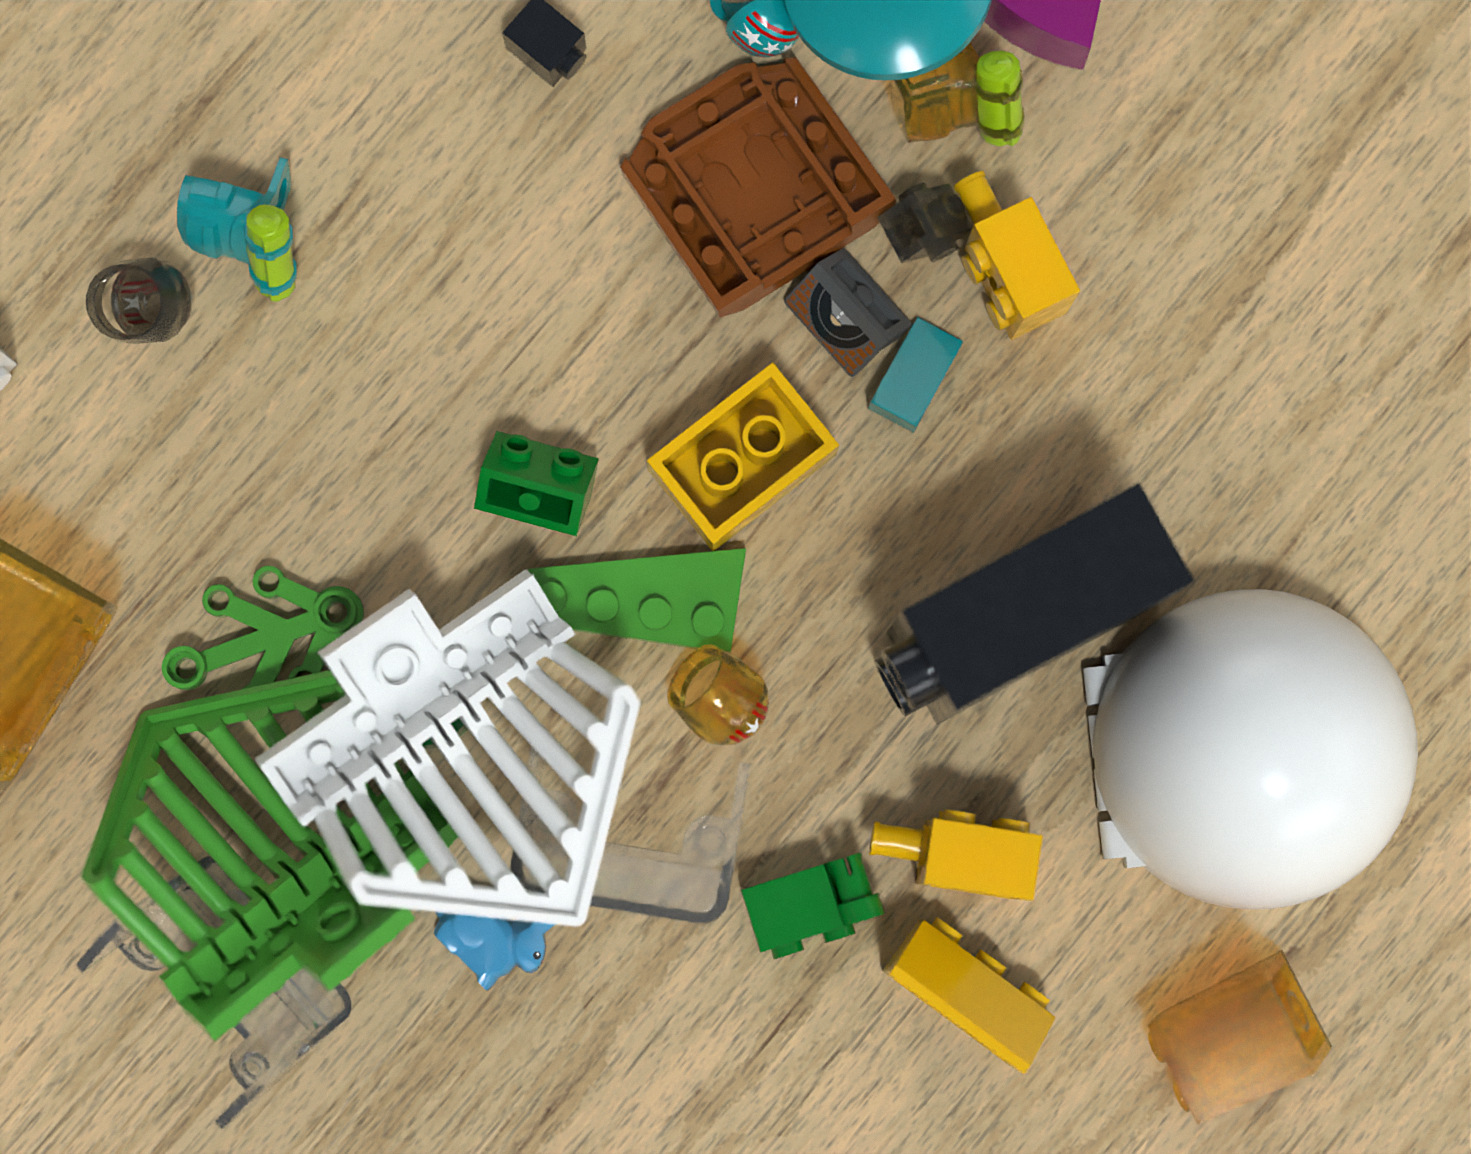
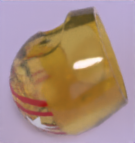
M712 644L703 645L686 657L675 671L667 690L668 703L683 722L701 739L714 745H735L747 740L761 728L768 713L769 694L763 678L735 654ZM720 660L717 674L708 689L696 701L685 706L688 687L696 674L706 665Z

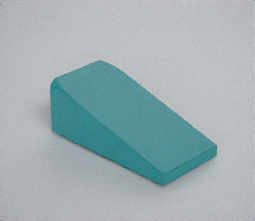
M917 317L870 401L868 409L914 433L963 341Z

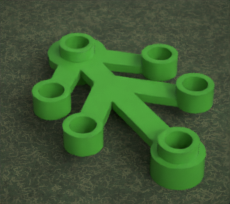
M274 566L261 567L253 576V587L259 595L266 599L281 597L308 612L286 620L236 597V594L225 585H212L203 594L202 603L205 610L218 618L231 617L257 629V631L201 652L188 646L173 648L163 659V676L173 687L181 690H192L199 687L205 681L208 672L265 652L250 684L242 689L274 683L294 641L313 633L315 635L303 664L294 668L288 679L296 678L303 672H311L312 674L322 672L325 663L318 652L363 621V604L360 598L348 588L332 586L318 593L287 579L284 573ZM269 573L276 574L279 578L278 587L272 592L263 591L261 588L262 578ZM217 592H226L229 597L227 607L219 611L214 610L211 606L213 595ZM335 604H343L347 609V616L340 623L331 622L328 616L330 608ZM191 659L196 664V672L191 678L183 679L179 675V666L184 660Z

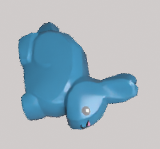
M435 911V914L440 919L434 930V935L452 954H456L477 975V982L486 991H489L500 977L509 974L516 965L526 973L532 974L537 971L545 957L547 947L545 933L556 924Z

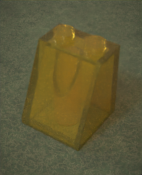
M1283 950L1158 1013L1147 1025L1150 1030L1148 1041L1154 1055L1161 1063H1167L1175 1079L1173 1082L1175 1096L1186 1112H1192L1197 1124L1314 1074L1332 1048Z

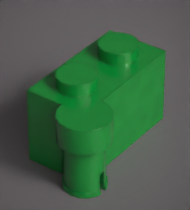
M862 852L847 856L851 870L850 875L844 858H840L742 889L741 894L760 953L771 950L773 959L788 956L805 950L802 943L803 939L822 934L825 943L856 934L853 924L885 914L879 892L873 894L862 860Z

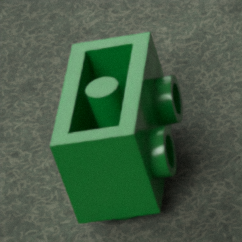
M496 431L480 469L474 509L577 536L591 500L599 458L581 454L574 449L559 448L536 442L522 435Z

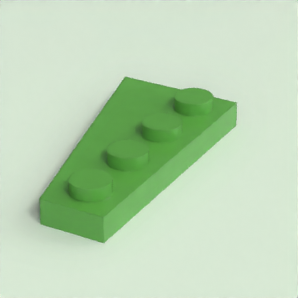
M746 548L528 569V572L534 576L559 618L569 624L573 631L731 654Z

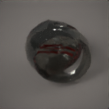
M157 257L138 258L117 262L95 275L89 284L86 294V309L93 325L102 334L114 340L130 344L166 342L176 336L191 315L193 296L186 278L171 263ZM118 272L120 274L116 277L112 287L111 307L116 322L125 333L117 330L110 324L102 308L103 290L109 279Z

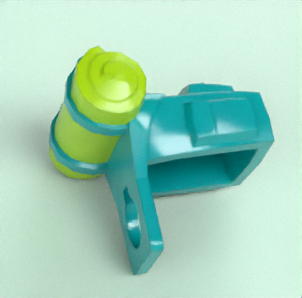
M279 158L266 194L225 182L185 175L177 202V227L185 245L210 258L218 259L220 256H225L249 264V275L261 295L269 297L274 302L289 297L295 289V280L297 279V263L292 256L293 228L289 223V217L283 211L291 189L288 159Z

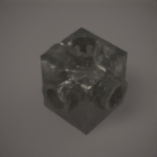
M925 182L917 184L902 192L898 196L899 202L877 217L901 263L929 257L931 262L939 261L957 251L959 246L956 241L972 231L973 228L965 214L962 200L954 193L950 184L928 188Z

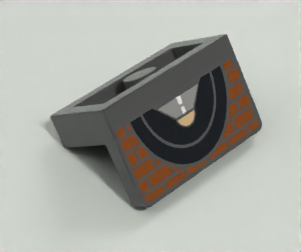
M845 248L818 262L785 298L786 306L851 377L860 373L882 349L901 338L913 325Z

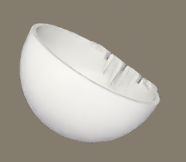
M1240 589L1212 594L1179 606L1157 619L1142 631L1122 654L1102 656V666L1083 668L1087 706L1099 705L1097 715L1088 716L1092 758L1095 761L1094 778L1098 811H1108L1112 820L1099 822L1103 859L1123 858L1124 868L1144 866L1151 874L1168 886L1206 903L1238 909H1274L1293 906L1318 898L1341 887L1357 876L1376 859L1388 844L1404 816L1415 782L1418 759L1417 731L1413 710L1405 687L1393 665L1378 645L1349 619L1323 604L1295 594L1265 589Z

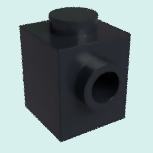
M530 0L502 32L505 48L552 87L562 77L567 80L573 77L587 57L584 53L586 50L585 34L545 0Z

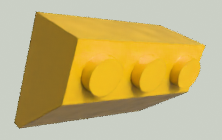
M938 917L935 918L931 925L924 919H919L882 972L1009 1066L1025 1074L1056 1018L1045 1009L1050 1000L1026 982H1023L1019 989L1014 987L1001 977L1007 968L980 949L975 957L958 945L963 936Z

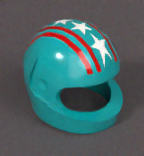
M710 0V6L714 14L727 23L725 32L737 47L755 57L777 56L789 50L799 39L789 19L784 0H750L737 3Z

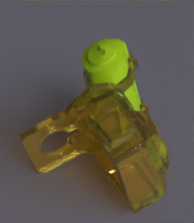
M969 43L953 59L930 72L911 78L891 80V99L895 117L908 143L942 139L949 136L950 132L960 128L977 126L980 129L981 137L987 143L996 146H1014L1018 143L1025 124L1021 100V90L1023 88L1022 70L1020 69L1019 60L1010 52L1003 50L992 51L979 58L971 43Z

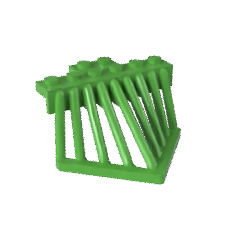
M330 670L143 712L137 720L80 876L89 890L167 968L159 976L160 980L183 1012L214 1041L235 1027L244 1016L272 993L278 991L287 980L301 969H304L330 992L415 920L408 908L361 904L345 883L325 840L307 825L304 827L301 825L266 775L225 726L249 720L267 746L271 748L287 737L273 714L297 710L307 723L324 711L320 704L338 701L346 695ZM199 731L206 736L298 848L304 858L296 862L275 845L188 748L179 735ZM161 749L277 879L269 885L252 871L169 778L161 765L157 763ZM398 761L393 764L404 785L445 845L450 847L453 841L458 838V835L412 771L409 770L404 775ZM366 782L365 786L369 798L415 872L419 871L429 860L384 793L377 797L368 782ZM147 787L152 790L249 899L250 902L242 906L231 899L153 813L148 804L143 801ZM336 804V814L364 869L369 874L390 876L355 816L350 819ZM134 825L223 923L220 927L216 929L206 925L138 851L134 843L129 841ZM120 865L195 945L192 950L181 951L115 883Z

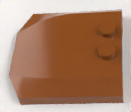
M796 57L784 58L785 63L759 67L756 66V62L738 64L651 118L641 132L642 139L629 160L625 158L620 166L622 175L720 318L744 311L815 266L818 262L874 229L896 207L895 196Z

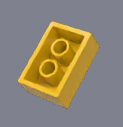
M772 362L646 461L647 469L708 547L715 551L834 458L840 445Z

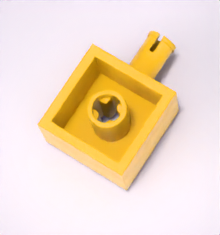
M978 171L963 178L954 185L955 191L958 192L974 223L964 248L966 255L962 256V262L971 281L975 285L981 282L990 299L985 305L992 323L998 331L1005 329L1009 338L1013 340L1066 314L1080 293V289L1032 196L1002 210L985 178L984 171Z
M944 810L939 811L938 819L926 820L925 824L922 825V829L894 826L874 821L869 855H881L916 861V866L918 867L917 885L1019 901H1034L1043 835L1029 833V822L998 818V820L992 819L991 827L975 825L976 814Z

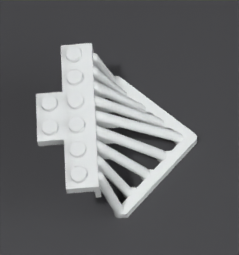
M525 569L439 630L416 594L408 589L324 647L318 654L346 695L254 760L303 827L315 820L345 883L361 904L579 926L585 922L640 701L630 686L564 643L575 635L573 629L559 618L534 576ZM545 656L607 697L609 701L604 721L599 720L549 677L536 662ZM515 677L519 678L590 741L596 748L590 775L524 706L507 685V682ZM486 697L581 798L583 806L577 827L570 821L497 731L480 704ZM459 717L560 842L569 856L564 879L477 765L450 724L452 721ZM431 738L546 893L525 891L517 877L505 864L440 774L421 743ZM400 758L404 760L494 887L470 884L465 871L458 864L406 788L393 763ZM372 778L375 780L443 882L418 879L413 866L407 860L369 798L365 786L366 782ZM342 799L346 801L390 876L369 874L364 869L336 814V804Z

